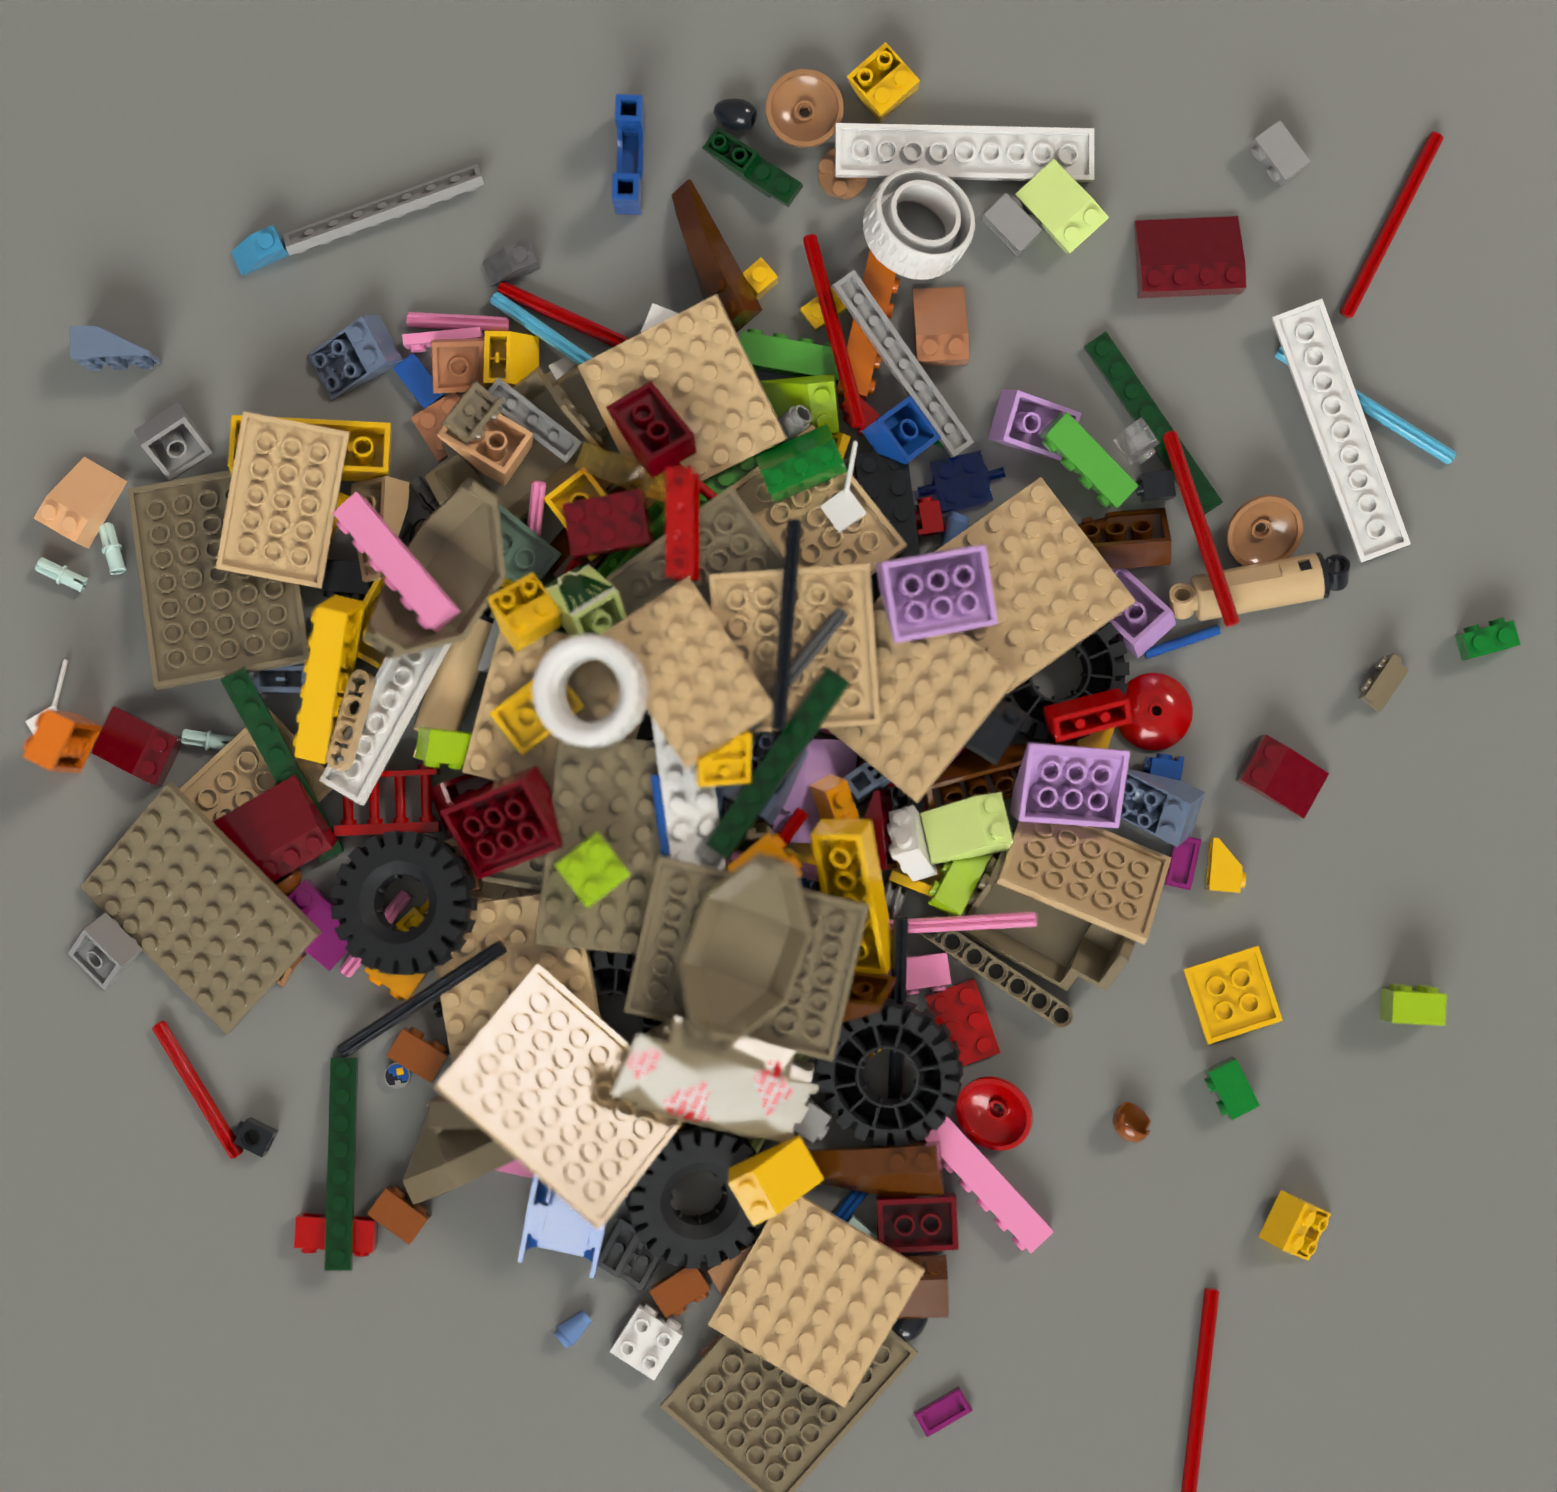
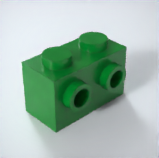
M1504 617L1488 621L1489 627L1480 629L1479 624L1463 628L1464 634L1455 636L1462 661L1521 645L1514 620L1505 622Z
M1230 1057L1204 1070L1207 1076L1204 1078V1082L1211 1093L1215 1091L1219 1099L1216 1105L1222 1116L1227 1115L1228 1118L1234 1120L1260 1106L1236 1058Z

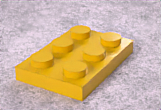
M534 679L489 713L522 756L552 733L543 725L536 712L532 691ZM567 684V701L572 712L576 715L586 706L570 685Z

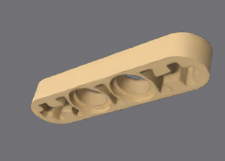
M364 670L354 671L348 679L327 754L328 765L339 771L349 770L354 763L376 681L374 676ZM359 680H366L364 685H358ZM355 692L362 694V698L354 695ZM358 701L360 709L356 714L352 715L350 713V706L353 702ZM351 726L353 730L352 736L348 740H344L343 731L346 727ZM340 744L347 745L348 748L340 747ZM344 756V760L337 761V757Z

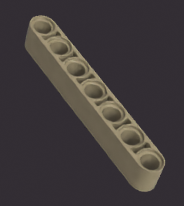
M926 915V916H923L922 918H933V917H935V916H933V915ZM958 931L934 932L933 934L920 933L933 944L1053 1025L1064 1028L1071 1024L1073 1012L1069 1006ZM950 934L956 935L959 939L958 946L953 949H949L945 945V939ZM972 949H977L980 952V959L976 963H969L966 958L967 953ZM993 964H999L1002 968V973L997 978H992L988 974V969ZM1014 979H1021L1024 983L1023 989L1018 993H1014L1010 989V984ZM1037 993H1042L1045 997V1003L1041 1007H1034L1032 1004V998ZM1059 1008H1064L1067 1012L1066 1019L1062 1022H1057L1054 1019V1012Z

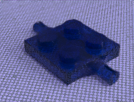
M981 450L953 458L930 462L933 475L932 484L917 487L919 498L935 494V497L940 502L943 514L993 502L990 489L991 480L1006 478L1004 467L988 471L984 464Z

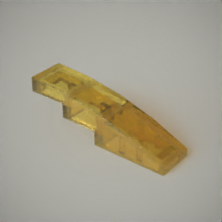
M588 442L583 443L575 468L629 490L642 489L646 496L666 503V472L652 479L639 461L636 462L615 452H608Z

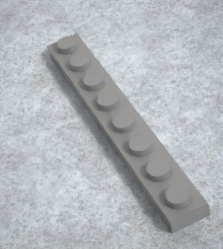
M478 164L287 232L283 234L289 256L295 253H304L309 248L317 245L328 244L339 237L353 235L361 229L378 226L383 221L403 217L406 213L416 209H425L438 201L450 200L455 195L466 191H474L480 186L485 185Z
M855 270L834 283L831 287L908 396L911 395L940 435L939 441L950 457H955L973 444L974 441Z

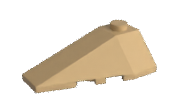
M382 476L352 483L351 496L357 492L365 497L394 533L399 536L408 510L409 482L389 476ZM359 551L358 557L363 582L384 579V573L382 571L378 573L368 563L370 559L366 552L362 554Z

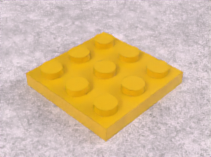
M1258 945L1183 969L1206 1044L1209 1045L1283 1021Z

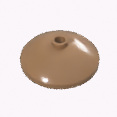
M798 69L788 72L773 84L767 96L766 117L770 128L779 139L795 147L809 148L826 142L835 134L836 123H841L843 118L844 105L839 88L828 76L819 71ZM807 110L809 115L802 117L800 111Z
M1276 495L1255 497L1241 505L1231 517L1226 531L1227 547L1234 559L1243 566L1289 558L1299 546L1302 538V517L1298 509L1283 497ZM1262 523L1261 527L1255 528L1257 524Z

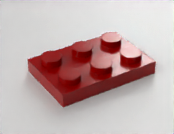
M974 978L947 987L946 990L925 995L930 1012L936 1015L935 1021L939 1025L944 1022L952 1032L950 1035L951 1041H957L961 1052L959 1062H963V1066L1001 1053Z

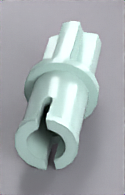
M110 522L104 523L99 528L103 545L101 551L106 556L110 575H118L127 570L121 554L123 547L118 543L114 525Z
M40 558L35 566L37 572L56 580V584L60 585L62 583L80 593L85 590L83 586H87L89 578L69 570L68 566L64 565L62 567L45 558Z
M184 729L181 735V743L204 747L206 751H209V748L222 750L227 745L224 742L229 743L235 736L212 733V730L202 732Z

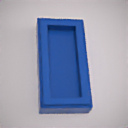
M414 353L410 354L393 368L424 409L446 395L445 393H433L432 376Z

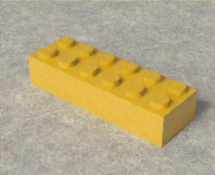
M231 415L228 467L231 475L234 467L242 415ZM275 417L350 432L342 475L343 481H365L382 476L390 477L391 423Z
M334 595L313 610L312 623H314V628L308 639V648H311L310 656L307 658L304 666V672L307 673L300 693L303 703L297 714L299 730L293 740V747L296 748L295 757L321 764L327 763V754L348 679L355 671L365 602Z
M821 819L810 835L822 893L869 904L854 971L887 974L892 966L893 935L871 820Z

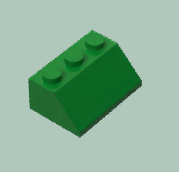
M828 424L755 455L762 477L775 503L847 472Z

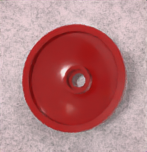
M1146 673L1131 679L1127 683L1129 685L1126 696L1130 702L1132 723L1118 726L1122 736L1132 745L1149 751L1167 749L1178 743L1189 730L1193 716L1192 702L1186 689L1176 679L1161 673ZM1154 706H1158L1161 710L1158 716L1152 714Z
M992 1076L977 1078L964 1087L957 1099L956 1114L962 1130L973 1142L984 1148L996 1151L1015 1148L1027 1138L1031 1131L1033 1112L1029 1100L1016 1085L1005 1079ZM996 1103L1000 1104L1003 1108H999Z

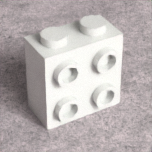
M911 805L889 812L890 823L887 824V830L892 838V845L889 846L890 854L893 860H897L900 863L902 872L907 873L913 882L937 875V865L931 864L920 813L915 806Z
M639 1303L611 1346L610 1353L647 1377L655 1380L682 1338L683 1330L680 1329L681 1324L674 1319L668 1317L666 1320L658 1315L659 1310L648 1303L644 1306Z

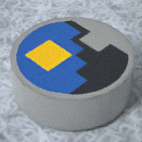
M394 1062L384 1072L385 1082L391 1088H403L411 1080V1071Z

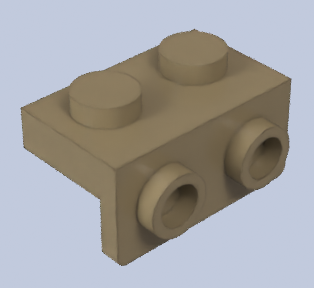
M475 381L441 423L465 443L473 439L477 441L487 430L484 425L488 420L493 421L501 413L502 409L499 406L504 400L501 397L496 399Z
M1394 653L1386 657L1382 656L1375 666L1376 672L1372 678L1368 677L1361 686L1360 690L1362 693L1358 699L1377 712L1382 711L1409 671L1408 668L1401 664L1403 659Z

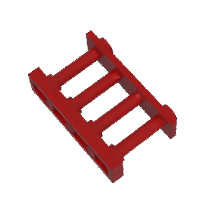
M666 467V577H672L673 581H683L687 577L691 581H700V474L693 473V467Z
M422 764L417 765V770L382 771L380 777H394L396 818H393V823L383 824V818L380 819L379 779L369 795L370 819H367V824L357 825V820H354L353 800L343 795V820H341V825L334 826V835H374L390 831L442 832V822H435V816H432V797L430 793L431 775H440V769H433V767ZM405 776H420L422 817H419V822L409 823V817H406Z

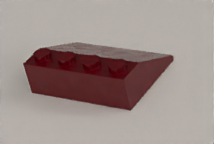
M1238 216L1134 221L1138 298L1241 294L1247 288L1245 257Z
M537 765L454 798L440 811L478 880L563 847L550 790Z
M296 774L212 821L272 882L332 849L337 842L336 836Z

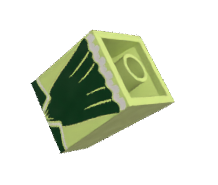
M586 562L544 586L563 612L561 625L571 637L581 636L582 634L601 635L627 618L618 590Z

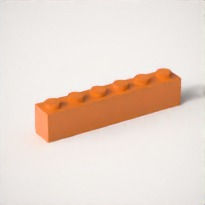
M870 250L862 282L887 318L891 319L894 304L890 303L892 293L897 294L900 279L895 278L896 273L885 267ZM853 319L847 351L859 396L863 400H867L868 394L873 395L877 379H873L872 375L874 369L880 368L882 358L855 319ZM839 379L837 394L844 395Z

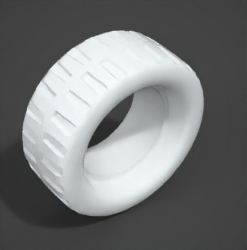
M921 167L904 168L888 175L875 190L863 216L864 236L874 256L889 270L911 279H933L950 271L964 255L973 239L975 231L974 211L964 191L953 180L942 173ZM909 201L929 208L941 220L946 232L945 237L938 240H926L910 233L898 217L897 203Z
M582 634L581 636H572L567 640L560 641L541 659L534 675L532 686L533 702L543 725L557 738L563 739L564 742L582 747L608 746L624 739L642 720L648 705L649 683L643 665L639 662L636 654L631 652L627 646L605 636ZM592 660H601L613 669L618 678L620 686L619 699L614 710L606 718L594 723H587L579 719L569 707L566 696L567 684L572 673L580 665Z

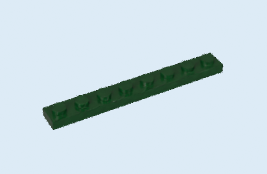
M1104 332L1086 344L1084 349L1167 470H1173L1163 436L1166 432L1174 430L1107 332ZM1180 440L1205 515L1222 504L1223 501ZM1174 473V481H1175L1176 484L1178 485L1177 480H1176V476H1175V473Z
M245 666L222 677L220 680L277 784L296 774L334 833V829ZM337 836V842L333 848L318 856L320 863L344 851Z
M827 667L787 725L785 731L782 732L751 777V783H747L706 842L707 846L727 860L732 857L851 683Z
M358 1058L330 1059L324 1271H353Z

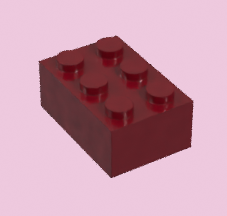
M642 489L562 504L571 555L576 559L648 546L654 543L646 495Z
M947 1192L944 1195L894 1198L881 1195L876 1196L878 1241L898 1253L959 1250L957 1203L954 1192Z

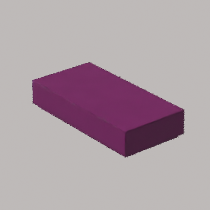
M1189 837L1178 847L1172 845L1171 861L1164 885L1191 890L1201 839Z
M958 1386L915 1411L914 1416L925 1435L929 1437L972 1412V1408Z

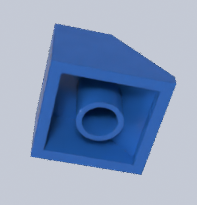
M911 395L861 431L877 453L903 464L910 462L941 438Z

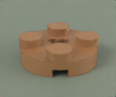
M835 148L823 156L819 163L818 181L826 194L833 198L849 200L857 197L865 189L869 178L845 179L844 177H835Z

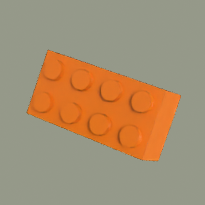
M46 709L45 712H41L35 722L37 728L33 736L27 738L23 746L25 752L22 757L50 771L81 773L103 726L77 713Z

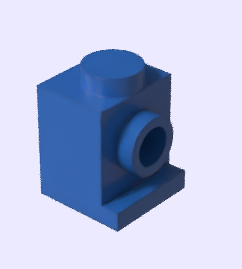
M1157 753L1156 757H1145L1143 772L1181 781L1185 757L1177 756L1175 761L1172 760V755Z

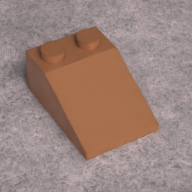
M964 287L912 289L915 358L922 367L967 365L969 361V339Z

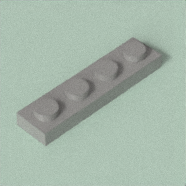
M498 377L488 390L496 399L501 397L504 400L499 406L502 409L501 413L532 432L533 438L567 463L581 445L582 441L501 378Z

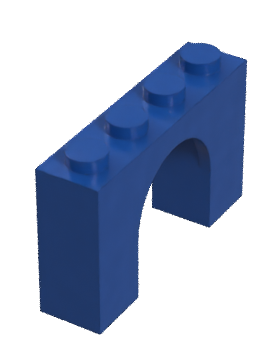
M616 94L617 170L616 173H613L612 202L616 214H642L646 116L642 95Z

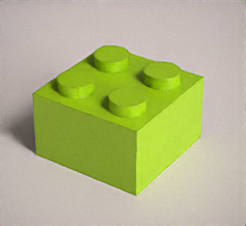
M597 831L591 833L552 863L587 908L631 876Z
M1390 983V988H1381L1380 1019L1390 1023L1445 1026L1447 994L1438 992V987L1429 985H1416V990H1414L1412 986H1406V984Z

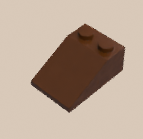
M854 971L842 1023L879 1012L896 983V977Z

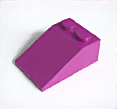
M310 879L303 880L288 898L322 931L305 952L330 971L348 952L345 949L348 943L345 940H339L334 929L340 926L339 920H332L330 906H336V904Z

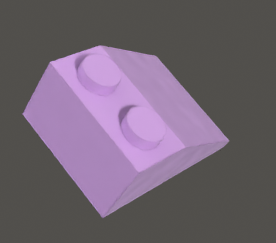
M1002 389L988 440L1060 461L1062 458L1056 452L1051 453L1042 444L1044 439L1039 434L1060 412H1068L1078 423L1081 413L1019 390Z
M1126 568L1112 569L1136 602L1110 622L1119 632L1116 634L1118 640L1123 641L1125 647L1139 658L1176 625L1173 611Z

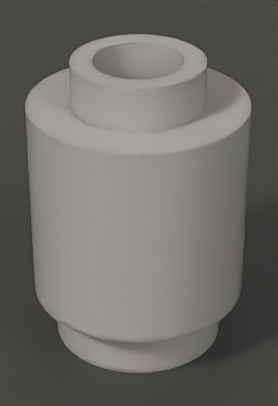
M803 405L792 406L778 418L788 438L784 441L797 437L809 427L812 416L810 411Z

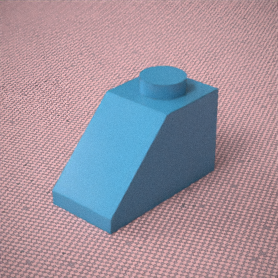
M274 225L249 235L231 251L242 276L289 256L284 241Z

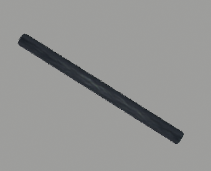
M788 519L771 723V728L775 731H785L802 525L801 520Z
M895 916L893 920L892 976L896 977V983L891 990V999H896V1004L902 1005L906 1001L908 918L905 916ZM889 1049L888 1098H900L903 1093L904 1055L898 1051L894 1052L892 1049Z
M501 940L493 943L337 1046L338 1052L343 1058L354 1053L507 952L506 946Z

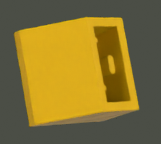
M886 42L847 75L848 81L863 105L880 123L919 89L920 85L919 78Z
M485 331L483 383L486 388H490L498 377L511 387H514L539 367L540 338L512 331Z
M533 572L488 597V602L501 632L516 652L561 627L563 612Z
M1280 1190L1258 1237L1282 1251L1309 1261L1311 1255L1317 1249V1242L1322 1232L1328 1226V1219L1331 1213L1295 1195Z

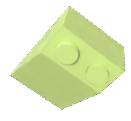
M1052 159L1014 194L1027 210L1040 221L1041 226L1065 253H1071L1109 218L1095 200L1055 159Z
M1001 792L974 796L920 813L931 864L1005 852L1009 850L1013 843Z

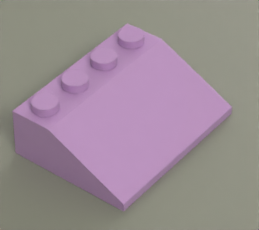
M975 544L875 562L879 589L894 643L998 624L986 545Z
M815 735L806 748L808 754L784 807L771 826L774 834L779 833L796 808H801L808 814V817L790 842L812 843L810 834L821 819L809 785L829 774L844 778L856 769L857 753L838 737Z
M1028 743L1013 787L1010 814L1018 821L1119 828L1130 751Z

